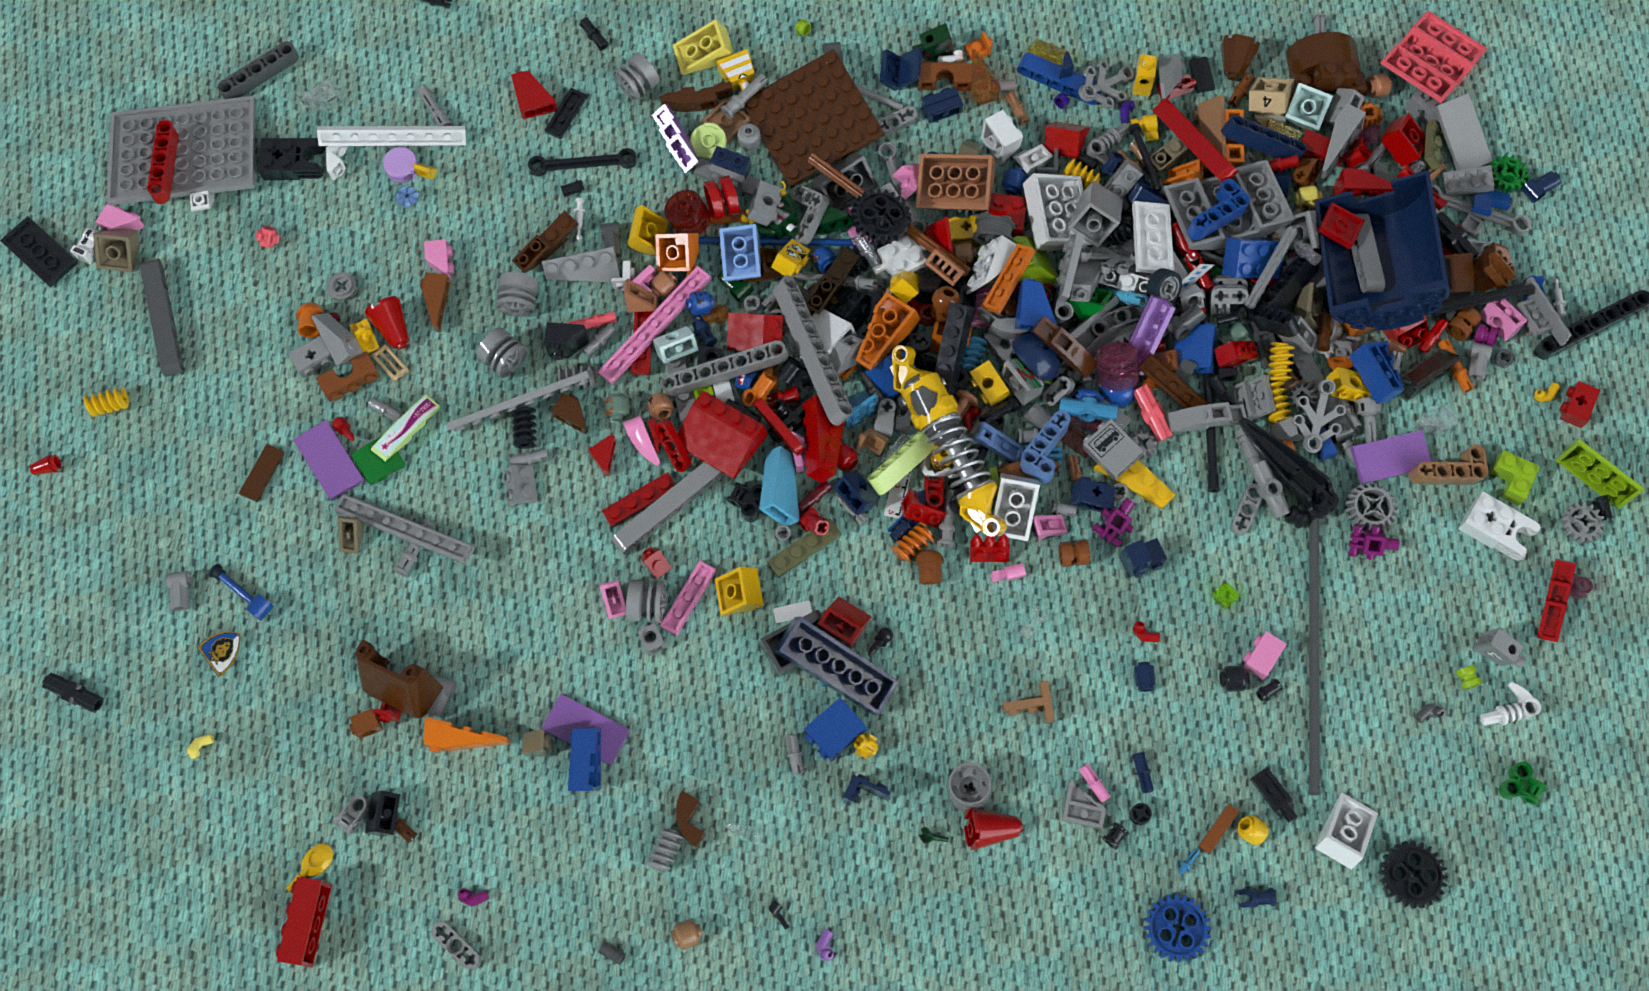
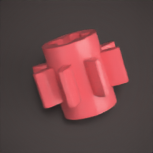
M264 225L261 230L256 231L255 238L259 241V245L272 248L275 243H279L280 235L276 232V228Z

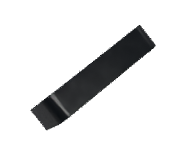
M1305 251L1300 253L1259 299L1255 308L1250 310L1249 314L1258 329L1284 337H1294L1300 332L1301 328L1293 313L1284 309L1319 270V266L1311 252Z

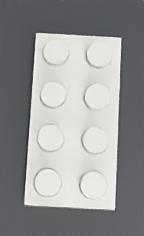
M1134 201L1132 213L1136 272L1154 273L1160 268L1174 271L1170 204Z

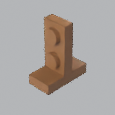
M1040 681L1038 685L1040 698L1003 702V714L1008 713V716H1016L1021 711H1028L1029 714L1040 712L1039 709H1042L1044 723H1053L1055 718L1048 681Z

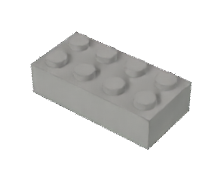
M1491 165L1443 172L1445 195L1456 197L1494 191Z

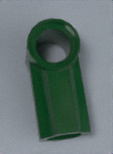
M723 269L717 275V278L729 289L731 295L739 303L754 291L752 285L749 282H743V279L724 282Z

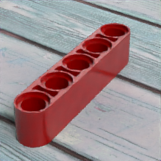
M162 120L156 126L147 190L157 204H165L169 201L171 195L179 134L169 120Z

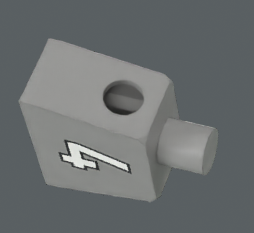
M1500 628L1481 633L1472 649L1500 666L1514 664L1521 668L1526 662V658L1520 655L1523 646Z

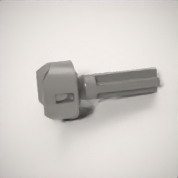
M1369 397L1357 399L1354 405L1356 416L1364 417L1366 442L1378 441L1376 418L1374 415L1382 413L1381 403L1377 404Z

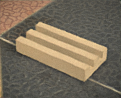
M386 344L371 355L395 383L398 381L397 379L402 378L405 373L409 372V369ZM384 350H386L390 354V356L399 364L402 370L399 371L397 369V367L383 353ZM380 355L397 374L393 375L377 356Z

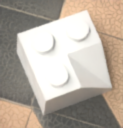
M1004 110L984 120L981 134L982 141L999 165H1002L1021 146L1023 138L1020 129L1014 126L1012 118Z

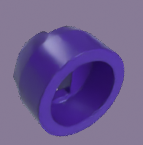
M1060 93L1054 98V103L1060 109H1064L1070 103V98L1067 97L1066 93Z

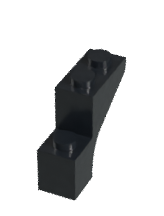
M944 262L940 263V268L945 264ZM966 264L970 267L969 274L966 277L961 276L954 286L941 276L920 274L918 303L933 304L932 295L940 287L949 286L957 289L958 282L961 279H965L968 283L973 275L974 265ZM947 266L944 272L947 273L951 267ZM954 270L949 277L952 279L957 272Z

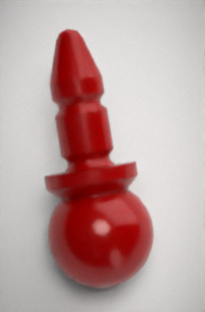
M336 417L332 422L333 428L339 434L345 435L347 439L354 441V434L350 431V425L344 417Z

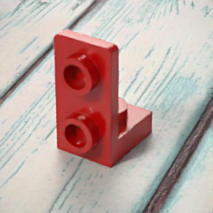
M911 489L908 490L901 502L905 518L938 528L946 516L944 510L919 503L916 491Z

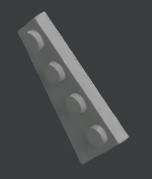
M614 246L542 261L545 277L548 280L611 282L612 278H622Z

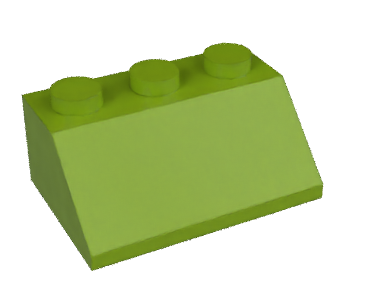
M1027 236L1014 237V243L1032 247L1035 250V254L1020 278L1019 283L1027 278L1035 279L1036 282H1042V284L1055 283L1057 276L1045 251L1036 250L1034 241Z

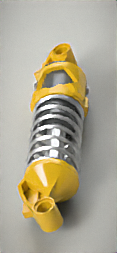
M896 346L892 351L893 365L889 367L894 375V390L901 393L903 397L902 402L904 406L907 405L912 414L910 419L915 428L919 429L922 434L927 435L926 443L933 442L935 446H939L933 450L932 454H938L946 450L948 457L939 461L938 465L941 466L952 461L954 468L947 471L944 476L948 477L956 472L961 479L950 485L951 488H954L963 483L966 491L956 496L960 506V515L972 524L976 533L982 531L989 536L1003 534L1006 531V522L1004 519L991 513L993 498L998 485L994 480H988L990 472H979L984 467L985 461L974 460L978 456L979 450L974 448L968 449L972 445L973 439L963 437L966 434L967 428L959 426L961 417L957 410L958 404L954 396L949 395L945 387V380L941 379L936 372L915 368L913 364L916 353L911 346ZM905 350L906 356L903 359L902 352ZM970 441V442L962 449V447H961V445H960L959 442ZM975 452L968 460L966 453ZM981 463V465L974 471L971 465ZM987 474V476L980 482L977 476ZM993 522H995V523L997 524V530H996V531L993 530V527H992Z

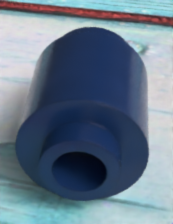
M1139 662L1138 666L1134 667L1136 687H1138L1139 692L1153 691L1156 685L1154 666L1150 665V662Z

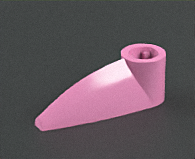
M641 415L623 422L625 430L636 449L654 465H661Z

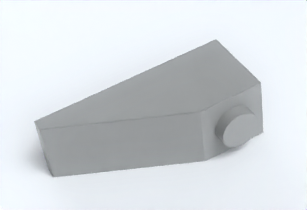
M1180 53L1158 56L1162 99H1165L1182 79L1185 62L1184 59H1180Z
M329 313L312 316L336 366L351 363L350 359L363 353L355 336Z

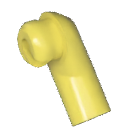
M213 734L195 738L187 748L189 758H198L200 755L199 749L202 746L213 744Z

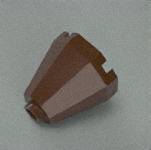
M1233 34L1232 38H1228L1229 35H1225L1221 44L1223 72L1227 79L1237 81L1243 77L1255 57L1260 43L1257 41L1255 44L1254 38Z

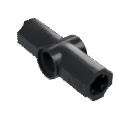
M1444 211L1438 213L1437 219L1442 244L1447 249H1452L1456 254L1473 253V259L1477 257L1479 253L1467 240L1466 231L1461 226H1455Z
M807 394L794 407L791 406L789 411L781 417L780 420L790 431H797L804 424L805 411L803 410V403L811 399L812 395ZM772 427L767 430L768 435L776 443L779 444L782 441Z
M50 673L42 681V688L90 712L95 713L97 710H100L103 704V697L59 675Z

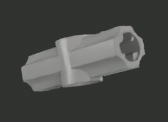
M1263 460L1250 466L1259 486L1258 493L1261 498L1266 500L1274 519L1290 513V508L1282 494V484L1275 479L1267 461Z

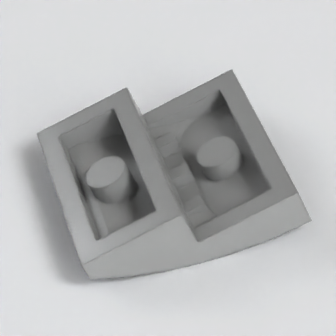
M1262 375L1250 382L1243 381L1230 387L1235 405L1244 404L1247 419L1254 420L1276 411L1268 375Z

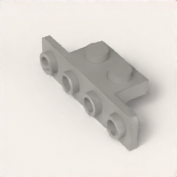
M704 158L699 159L700 162L694 169L695 175L708 180H714L716 183H718L720 177L729 175L735 190L753 196L754 189L760 181L759 179L748 175L745 181V176L714 164L710 165V161Z
M1529 277L1524 283L1527 287L1526 295L1529 300L1519 302L1515 308L1528 320L1526 324L1535 337L1551 332L1560 346L1565 345L1571 337L1569 329L1550 304L1549 299L1544 295L1539 284L1533 277Z

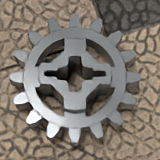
M1575 502L1561 513L1563 518L1559 522L1564 525L1560 529L1567 531L1564 536L1570 535L1572 542L1578 539V544H1582L1584 541L1586 544H1589L1592 540L1598 539L1599 535L1604 532L1601 529L1605 526L1604 523H1601L1604 516H1598L1600 510L1594 511L1593 504L1587 507L1586 502L1580 505L1578 502ZM1593 529L1590 534H1587L1589 530Z

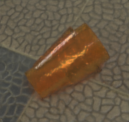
M719 304L714 309H711L709 314L702 315V317L709 324L727 322L729 310L726 304Z

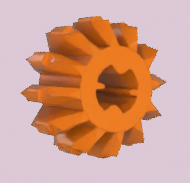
M1363 101L1360 110L1366 112L1362 132L1366 128L1369 132L1373 128L1376 129L1383 119V115H1381L1382 109H1377L1378 104L1372 105L1371 101L1368 103Z

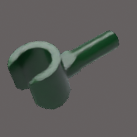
M927 827L921 828L924 835H919V837L925 844L930 843L932 840L948 842L949 840L948 837L932 834Z

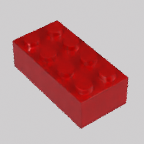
M297 877L296 881L293 882L291 888L292 900L286 908L287 920L281 929L282 941L276 949L277 962L313 968L332 884L303 877Z

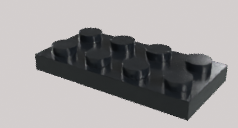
M29 216L0 240L50 288L78 264L68 252Z

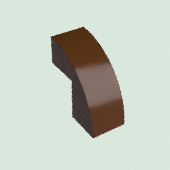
M681 791L676 805L677 823L686 840L698 849L705 837V833L689 823L701 803L699 800Z

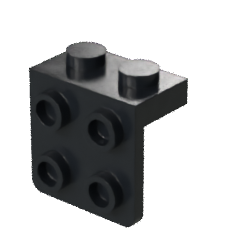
M841 286L833 299L825 307V310L851 323L855 331H857L870 315L871 301L865 293Z

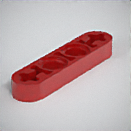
M762 398L757 399L753 405L759 414L796 456L803 453L805 449L799 440Z

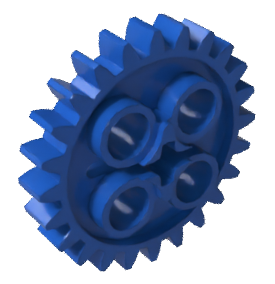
M1176 893L1173 899H1171L1168 894L1165 896L1166 902L1159 898V905L1156 903L1151 904L1154 911H1146L1150 918H1144V921L1149 923V925L1143 927L1144 930L1149 931V934L1144 937L1151 938L1152 940L1148 946L1155 945L1156 947L1153 952L1161 951V959L1168 955V962H1171L1174 957L1177 963H1181L1182 957L1185 962H1188L1189 955L1196 959V951L1202 954L1204 951L1201 946H1208V943L1204 940L1211 938L1206 933V931L1212 929V927L1206 926L1210 918L1203 917L1207 911L1200 912L1201 903L1196 906L1193 905L1194 898L1186 901V895L1179 899ZM1166 910H1171L1174 913L1172 921L1166 919ZM1179 910H1182L1183 913L1179 922V928H1182V931L1177 932L1176 945L1174 947L1172 946V942L1176 934V929L1173 928V926L1178 923ZM1187 915L1193 917V926L1186 924L1185 917ZM1162 930H1166L1169 933L1170 938L1168 941L1161 939L1160 932ZM1182 936L1189 938L1190 945L1188 947L1181 944Z

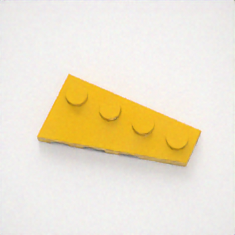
M1139 460L1116 480L1117 483L1126 485L1129 491L1140 495L1141 498L1160 509H1163L1176 496ZM1098 464L1093 468L1096 472H1100L1107 476L1108 479L1114 481Z

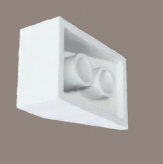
M1341 793L1319 835L1315 849L1352 870L1364 858L1378 813L1348 795Z

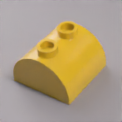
M643 205L637 206L634 211L628 238L629 247L639 253L656 255L655 234H666L668 221Z

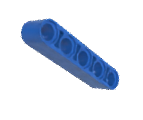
M1032 53L1024 54L1017 67L1019 74L1057 91L1066 93L1087 104H1096L1097 101L1095 100L1086 102L1079 96L1078 91L1085 84V76L1073 71L1072 76L1060 79L1062 66ZM1093 80L1092 85L1094 86L1097 84V81Z

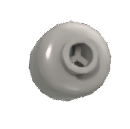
M748 123L738 129L737 138L740 147L748 151L758 148L761 142V134L756 125Z

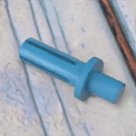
M1194 848L1184 862H1180L1181 867L1177 871L1180 875H1183L1186 870H1191L1190 865L1200 854V851Z

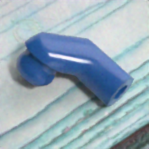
M1081 388L1076 394V398L1080 400L1084 397L1095 398L1101 403L1105 400V397L1092 388Z

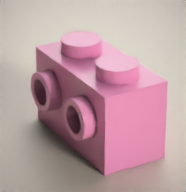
M1267 631L1262 636L1258 634L1253 642V645H1255L1253 651L1248 650L1243 658V661H1245L1244 669L1261 680L1268 676L1287 645Z

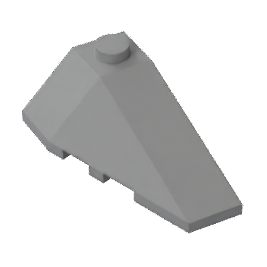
M1348 103L1343 108L1340 107L1335 114L1336 121L1321 178H1326L1336 165L1337 157L1344 155L1347 147L1353 144L1362 131L1366 112Z

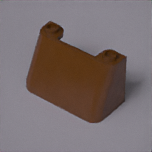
M362 639L355 651L362 690L369 696L414 718L424 717L443 689V686L431 674L418 665L411 664L406 666L400 675L388 670L387 665L390 661L381 656L370 642Z

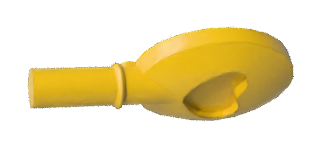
M322 843L308 850L301 863L302 871L286 887L290 893L292 884L296 881L297 877L317 876L329 867L333 860L331 846Z

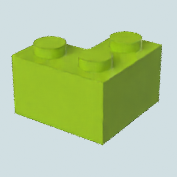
M1503 450L1496 456L1489 473L1507 481L1500 498L1519 506L1527 499L1540 466Z

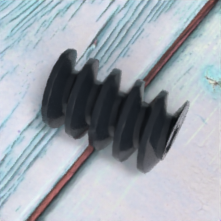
M521 407L512 412V423L514 425L512 427L514 432L513 446L516 448L529 449L536 447L532 442L537 441V437L531 436L537 433L535 429H531L537 426L535 422H531L536 420V416L531 415L536 412L535 408Z

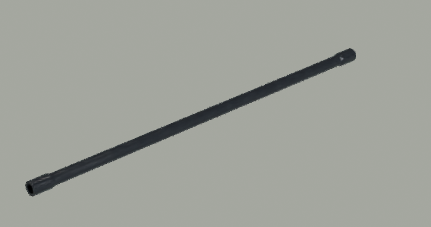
M1208 292L1205 293V299H1203L1206 318L1200 322L1201 324L1205 322L1210 323ZM1203 374L1204 399L1207 401V404H1214V391L1207 380L1213 374ZM1209 427L1206 430L1208 492H1219L1215 427Z

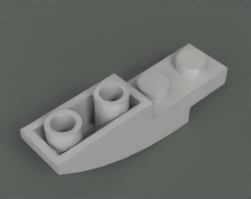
M1229 402L1195 406L1167 414L1171 432L1207 430L1209 427L1239 425L1238 421L1242 417L1247 419L1244 404L1229 405Z

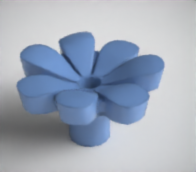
M401 186V192L395 194L397 204L400 206L404 203L406 209L411 207L410 203H417L416 198L420 196L412 186L408 188Z

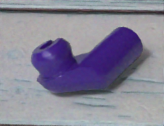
M1125 100L1120 108L1121 124L1130 123L1129 110L1134 109V101Z

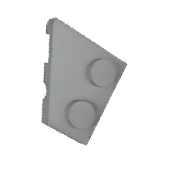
M1069 781L1061 821L1102 830L1106 808L1094 801L1086 792L1084 793L1075 783Z

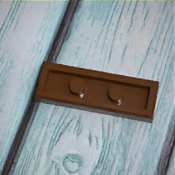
M266 444L239 494L258 502L285 454L284 451Z

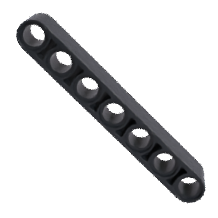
M1639 290L1569 325L1567 328L1571 333V337L1565 345L1560 346L1553 334L1544 338L1535 347V355L1542 360L1548 359L1641 312L1649 305V292Z

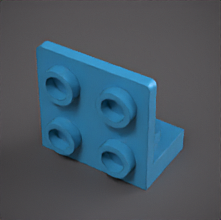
M863 390L849 400L853 412L844 421V426L847 430L851 427H857L862 422V419L865 417L870 418L877 412L878 395L876 393L870 397Z

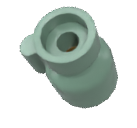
M1235 323L1227 330L1226 336H1222L1217 340L1219 346L1231 341H1252L1248 337L1247 330L1240 323Z

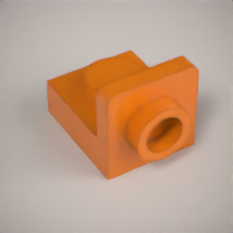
M983 32L980 39L965 44L964 49L973 62L991 55L993 42Z

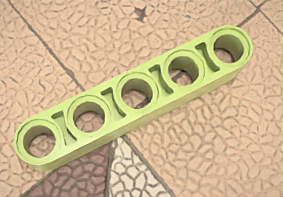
M917 432L869 475L868 481L878 495L888 492L932 452L935 445L933 442L926 443L927 435Z

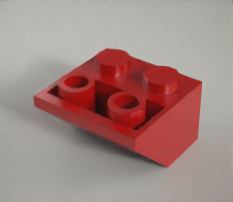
M1425 315V319L1417 323L1382 331L1388 340L1392 338L1410 348L1423 341L1429 328Z
M838 596L827 608L817 625L820 630L834 637L849 649H852L872 616Z

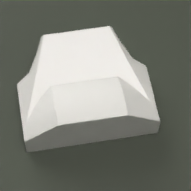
M1040 144L1031 150H1024L1014 155L1013 158L1028 175H1032L1035 173L1036 167H1045L1052 160L1053 155Z

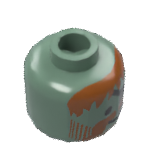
M610 393L605 399L606 416L611 417L612 421H622L623 417L629 415V398L624 393Z

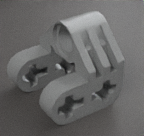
M1217 275L1212 279L1213 283L1219 284V281H1223V284L1228 285H1216L1211 290V315H1229L1230 304H1243L1248 300L1247 278ZM1238 281H1242V284H1245V285H1232V284H1238ZM1232 294H1245V295H1242V298H1238V295H1232Z

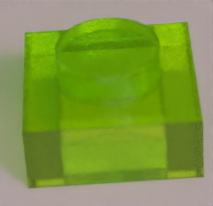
M1225 582L1211 597L1226 610L1240 595Z

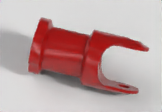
M793 386L792 389L783 392L777 391L767 395V402H777L783 399L785 404L794 401L799 402L800 397L796 386ZM776 402L769 404V407L772 408Z

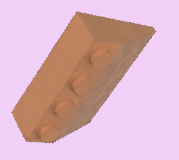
M920 154L916 209L989 211L996 165L993 155Z

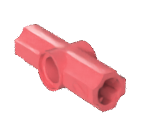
M1146 384L1134 390V396L1141 408V415L1147 425H1150L1157 441L1161 442L1173 436L1174 434L1171 432L1165 418V411L1162 405L1156 401L1149 385Z

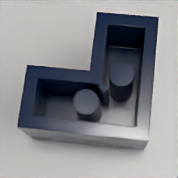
M1157 538L1145 543L1142 539L1127 545L1119 556L1129 578L1135 576V578L1141 577L1146 574L1145 571L1150 569L1156 571L1162 568L1167 560Z

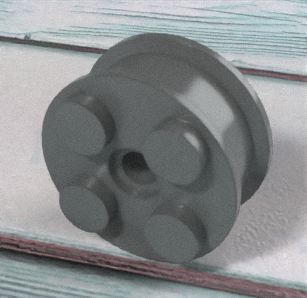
M982 213V216L975 219L977 230L973 233V239L976 242L987 245L992 239H996L1001 235L1013 242L1011 235L1012 231L1016 228V224L1011 220L1010 216Z

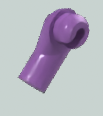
M827 929L823 930L816 944L819 956L824 961H830L834 957V952L829 945L833 933Z

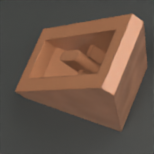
M626 279L624 297L627 311H655L657 295Z

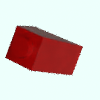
M519 71L516 74H511L523 120L556 112L557 106L554 98L529 71Z

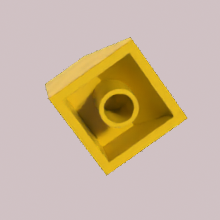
M738 567L715 578L721 616L752 611L764 605L757 568Z

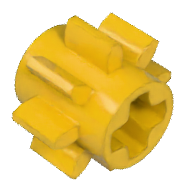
M866 732L864 735H858L854 741V747L857 748L855 754L866 759L868 756H874L878 751V744L875 743L877 738Z

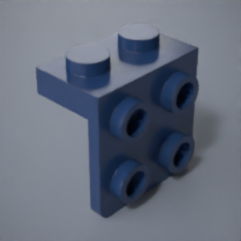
M918 47L901 56L888 49L882 51L879 82L896 91L919 80L922 49Z

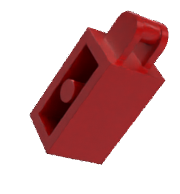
M1307 129L1301 140L1307 147V151L1302 157L1321 159L1323 168L1331 139ZM1346 151L1342 157L1338 158L1335 166H1345L1344 156L1347 153Z

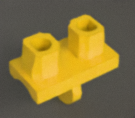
M367 318L359 323L349 325L363 353L367 351L368 354H371L379 349Z

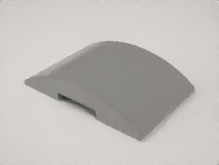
M1267 160L1236 167L1239 172L1232 180L1250 197V203L1241 217L1200 240L1189 238L1187 230L1195 216L1220 203L1216 198V194L1222 182L1217 177L1199 181V178H1194L1163 186L1165 195L1189 249H1222L1226 247L1227 237L1261 238L1295 221L1294 215Z

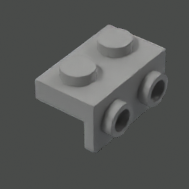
M510 465L503 474V480L507 488L506 500L509 503V507H514L517 503H536L538 500L533 465Z

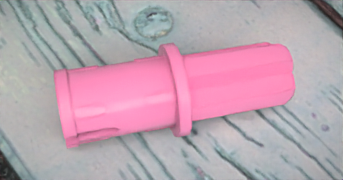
M1085 764L1079 769L1089 785L1088 788L1092 789L1100 803L1111 797L1102 784V779L1098 778L1089 764Z

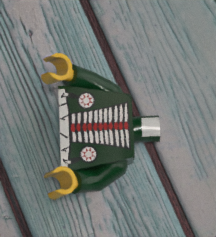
M780 181V184L783 186V189L780 190L782 197L779 205L776 206L778 214L774 221H771L768 226H764L747 219L744 214L741 216L743 222L756 224L758 233L762 237L782 239L786 234L793 237L798 232V227H796L798 224L796 204L790 194L786 193V185L783 181Z

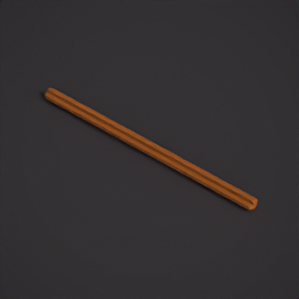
M815 153L808 157V162L856 198L859 195L863 196V193L867 192ZM910 224L908 232H905L906 235L929 252H932L937 246L965 271L962 275L963 277L969 274L970 267Z

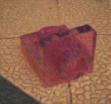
M1374 123L1362 129L1355 141L1363 138V143L1366 146L1376 143L1380 126Z

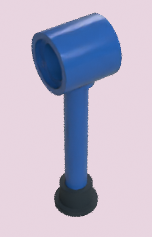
M216 564L210 569L208 575L221 580L249 603L246 610L261 621L274 607L260 594L256 597L250 595L226 575V571L222 569L220 564Z

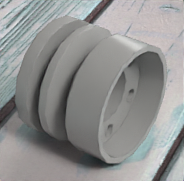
M638 52L627 60L628 66L622 63L619 66L620 68L613 70V76L619 87L633 101H637L640 95L646 94L645 88L651 90L660 83L659 76L654 67Z
M520 272L502 274L499 278L496 309L509 316L528 317L535 313L538 280L533 276Z
M499 327L491 331L482 340L477 349L476 356L486 366H491L492 371L496 372L497 375L505 378L510 376L522 364L527 354V348L520 344L518 340L513 339L512 335L506 330Z
M630 580L626 599L627 621L640 622L643 614L646 613L647 622H652L654 615L655 623H661L667 604L665 583L659 582L656 591L655 582H651L648 590H646L644 581Z
M965 763L953 770L949 777L948 794L955 808L966 812L967 809L981 810L986 806L990 799L992 783L990 775L985 768L975 763ZM972 787L973 791L970 794L966 793V789Z

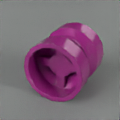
M1479 324L1474 342H1486L1487 345L1494 347L1499 334V328L1493 327L1490 329L1484 324Z

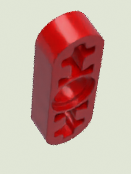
M668 419L661 420L655 425V432L674 468L678 472H684L691 467L692 461L673 424ZM670 442L674 443L676 450L673 449Z

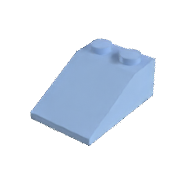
M756 224L720 228L724 282L761 277L760 240Z

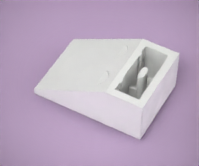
M1001 235L996 239H992L987 245H983L978 252V261L973 266V275L967 283L968 289L966 294L969 295L1001 273L1017 244Z

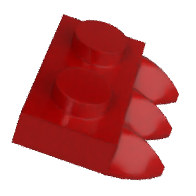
M978 534L972 537L970 542V562H1009L1010 543L1005 534H1002L997 542L994 536L988 535L984 542Z

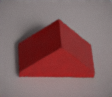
M609 435L588 449L590 456L603 474L608 477L616 446L614 435Z

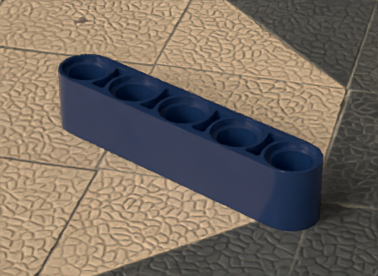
M1232 115L1221 129L1222 134L1226 138L1275 158L1298 155V160H1300L1307 151V147L1301 141L1238 115Z

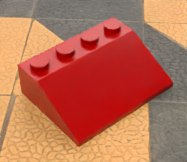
M704 390L692 404L678 432L688 453L732 479L737 477L768 436L763 424Z

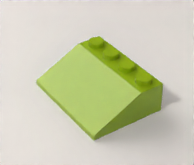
M1574 439L1555 460L1599 495H1607L1611 500L1610 503L1618 509L1645 490L1580 439Z

